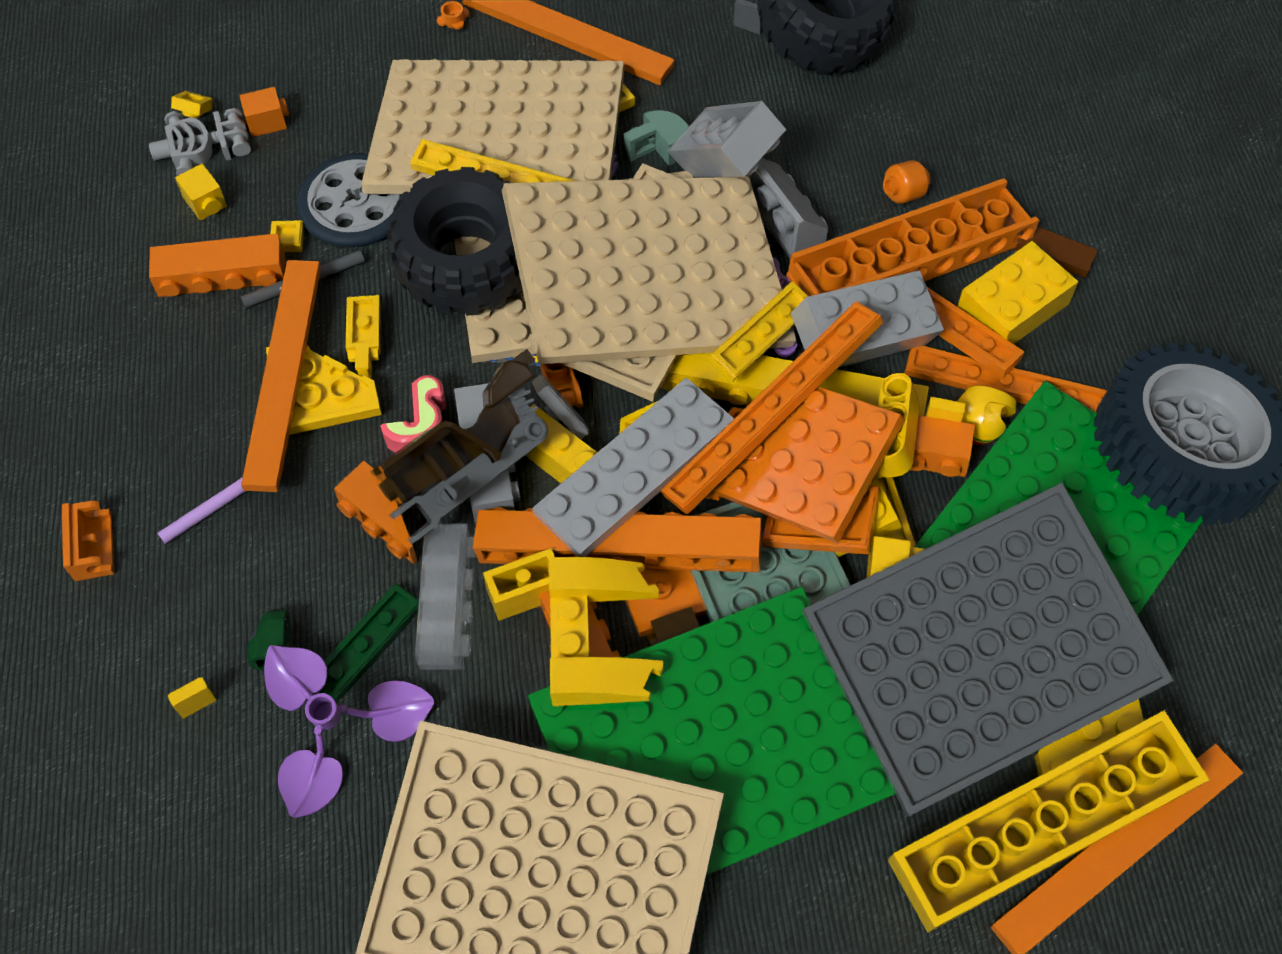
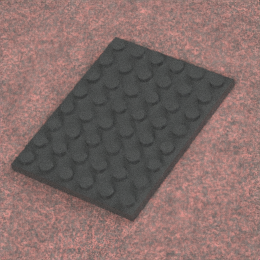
M1063 483L802 610L803 616L819 643L829 666L832 668L840 688L851 705L854 715L895 790L906 816L917 813L1174 681Z

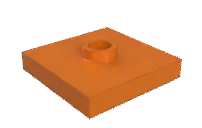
M644 569V571L640 572L648 586L656 584L659 589V598L625 600L639 637L650 634L651 620L692 607L696 618L707 614V609L690 570Z

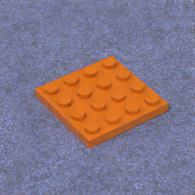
M817 387L718 484L715 491L720 497L838 544L903 425L904 419L901 414Z

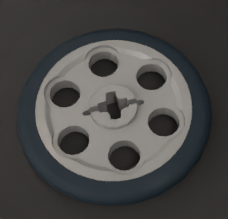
M353 153L329 159L308 174L300 186L296 201L298 216L300 220H303L304 227L323 242L341 247H359L376 243L387 237L388 220L392 218L393 208L402 194H390L382 197L377 194L363 193L361 187L362 180L356 177L365 171L369 154ZM333 179L342 181L337 187L327 186V183ZM324 202L333 204L326 211L317 209L318 205ZM373 212H381L384 214L382 218L378 220H370L367 218L369 214ZM343 219L353 221L349 227L337 226L338 222Z

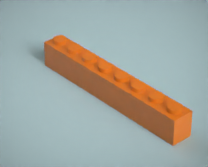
M494 507L490 510H478L473 550L479 563L508 564L550 548L555 557H578L533 514L532 508L525 509L524 511H509L501 507ZM637 511L586 557L640 562L643 564L644 569L760 573L761 518H753L746 514H739L734 517H718L710 513L700 514L699 516H682L675 512H668L663 515H647L644 512Z

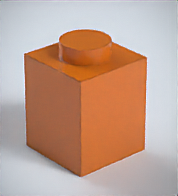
M275 87L239 95L252 137L287 129L284 116H288L289 112L285 99H278Z

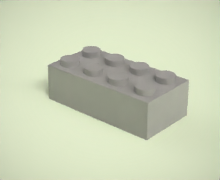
M763 101L706 107L669 148L668 152L693 177H747L757 170L760 165L758 161L764 154L773 151L779 145V138L786 129Z
M920 270L809 296L791 312L805 350L855 301L881 315L883 324L839 367L924 346L944 331Z

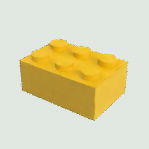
M1031 241L962 290L957 307L1015 344L1069 305L1078 281Z

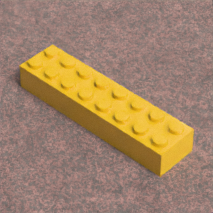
M1162 711L893 853L888 862L926 931L929 933L1189 793L1210 779L1166 712Z

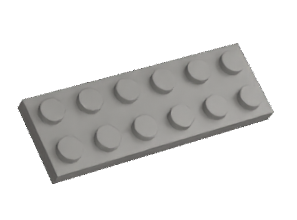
M685 378L532 508L533 514L575 555L586 557L655 497L734 418L689 379Z

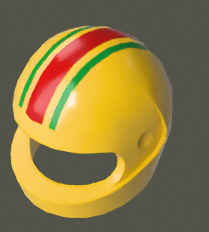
M987 386L968 387L957 400V402L965 403V411L961 422L975 424L972 444H990L1004 433L1006 425L1001 418L1016 413L1017 402L1012 396Z

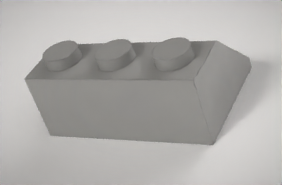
M761 158L758 161L760 163L759 167L754 173L749 175L761 220L788 257L791 259L792 253L826 242L829 230L825 219L817 215L812 208L809 198L806 195H802L797 189L792 176L786 174L779 164Z

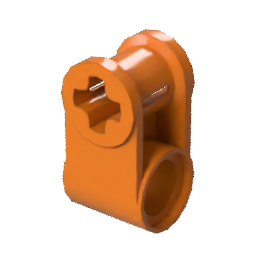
M561 363L540 364L541 375H544L571 406L582 408V396L573 368ZM557 366H558V367H561V369H559V370H551V369H550V368H552V367H557Z

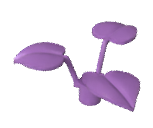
M269 646L264 665L265 683L269 696L277 706L288 711L298 710L308 699L305 705V714L316 726L314 733L316 734L317 754L315 755L308 750L296 751L283 761L279 769V791L289 815L293 818H299L316 813L328 805L338 794L343 782V770L341 764L336 759L323 757L325 752L323 732L335 727L339 723L342 714L373 718V730L380 738L389 742H400L409 739L417 732L419 721H425L434 706L433 697L424 689L414 684L403 681H387L377 685L370 691L368 703L372 711L354 709L346 705L339 706L330 695L325 693L315 694L324 688L327 681V667L319 655L304 648Z

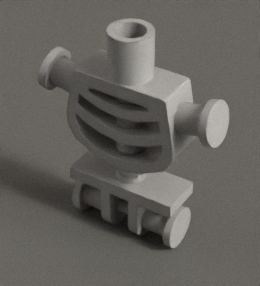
M237 108L226 110L224 122L221 120L219 111L213 112L217 130L210 133L207 132L204 124L196 118L183 119L182 114L178 111L168 113L165 116L167 139L149 143L153 160L157 161L172 157L176 167V175L178 176L200 164H207L212 155V144L218 142L221 144L226 160L231 159L229 151L231 147L233 154L236 156L249 154L251 148L249 143H247L248 134L245 131V123L241 120L243 117L242 112Z

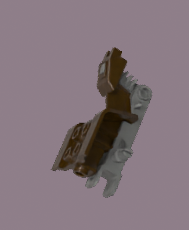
M528 349L512 360L503 361L482 393L483 409L472 427L463 429L450 421L441 422L417 436L370 471L381 482L378 486L390 502L396 499L399 504H402L389 514L391 519H395L414 504L427 519L426 525L407 538L410 544H413L435 528L443 516L455 507L463 504L464 500L546 438L548 427L545 421L535 413L538 407L529 408L528 406L529 403L534 401V398L526 401L524 396L531 392L530 390L525 391V388L521 387L534 377L528 365L534 362L535 359ZM435 482H437L435 485H433L431 488H429L427 491H425V492H424L423 494H421L420 496H414V495H416L417 493H419V492H421L422 490H424L425 488H427V487H429L430 485H432V484H434Z

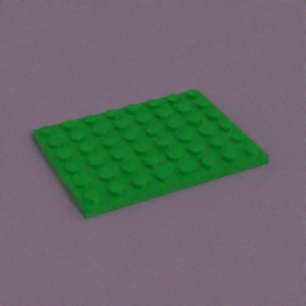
M1044 381L915 547L927 549L1063 483L1138 616L1203 520L1202 516H1200L1195 523L1186 522L1183 512H1180L1176 518H1172L1166 515V506L1161 504L1157 510H1154L1147 506L1151 498L1143 494L1138 500L1130 494L1135 487L1130 482L1122 486L1116 480L1121 472L1119 470L1110 472L1105 465L1110 456H1100L1098 447L1102 442L1095 441L1094 432L1098 427L1093 426L1097 413L1049 382Z
M803 587L622 657L663 661L661 676L651 673L645 684L644 689L651 693L649 701L553 706L550 686L528 695L529 703L548 751L724 793L706 876L896 794L854 715L851 705L840 688L832 668L821 651L819 643L803 616L802 610L810 606Z

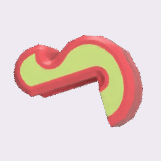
M423 375L412 383L414 422L402 421L380 425L387 448L396 453L423 432L443 422L440 410H445L447 404L443 384L437 377Z

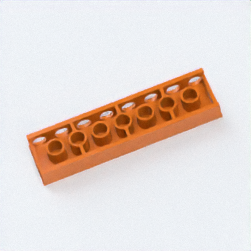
M1003 178L792 253L786 276L790 282L793 281L808 296L919 270L924 281L1016 248L1018 238L1024 240L1033 238L1039 219L1036 216L1030 218L1006 189L1008 182ZM984 206L982 214L977 211L979 207ZM1007 216H1011L1016 224L1004 227ZM1021 231L1024 232L1022 236L1018 234Z

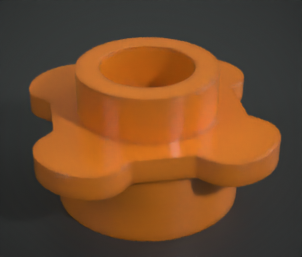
M446 2L441 6V16L437 17V24L439 26L446 25L449 28L461 29L464 27V19L469 16V10L464 8L459 2Z

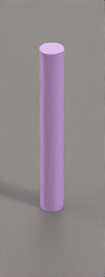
M242 478L159 531L157 534L164 544H167L246 492L241 486Z

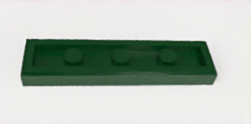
M395 582L325 658L327 681L324 688L315 694H328L338 703L423 609V602Z

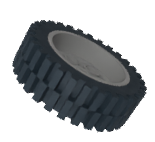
M1168 343L1164 350L1160 344L1154 345L1149 351L1143 349L1135 357L1132 356L1127 360L1097 407V415L1094 418L1093 426L1098 427L1094 432L1095 441L1102 442L1098 447L1100 456H1110L1105 465L1110 472L1115 470L1121 472L1116 480L1122 486L1130 482L1135 487L1130 494L1138 500L1145 494L1151 498L1147 506L1154 510H1157L1161 504L1166 506L1167 516L1176 518L1180 512H1183L1185 521L1195 523L1202 516L1205 525H1213L1218 518L1222 524L1230 523L1235 517L1237 520L1245 518L1249 512L1252 514L1282 481V400L1274 401L1273 397L1277 391L1271 385L1263 388L1260 383L1264 378L1257 372L1253 376L1246 374L1245 370L1248 366L1244 363L1239 362L1236 367L1230 364L1231 356L1221 353L1218 358L1213 357V349L1203 347L1198 353L1195 350V345L1185 343L1181 350H1179L1177 343Z

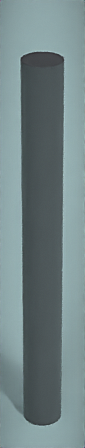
M356 251L320 265L319 280L365 262L361 251ZM283 280L241 296L245 308L279 296Z

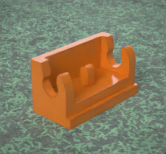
M99 501L62 504L63 567L74 581L114 575L111 511L109 509H100Z

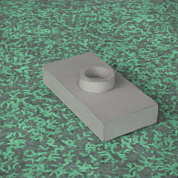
M540 374L535 378L532 384L536 393L547 404L544 407L547 414L557 422L561 420L579 439L586 436L588 428L576 410L544 375Z

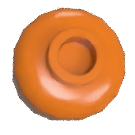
M915 160L891 165L886 170L883 189L888 197L898 204L918 200L927 193L930 185V175L928 170Z

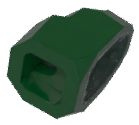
M273 609L268 611L261 618L260 625L252 633L251 640L248 642V663L252 669L264 671L265 658L269 646L276 645L291 648V626L287 610Z

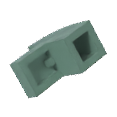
M656 110L643 114V125L634 127L624 133V154L631 162L656 150L669 166L677 161L669 154L668 150L689 126L680 116L669 111Z

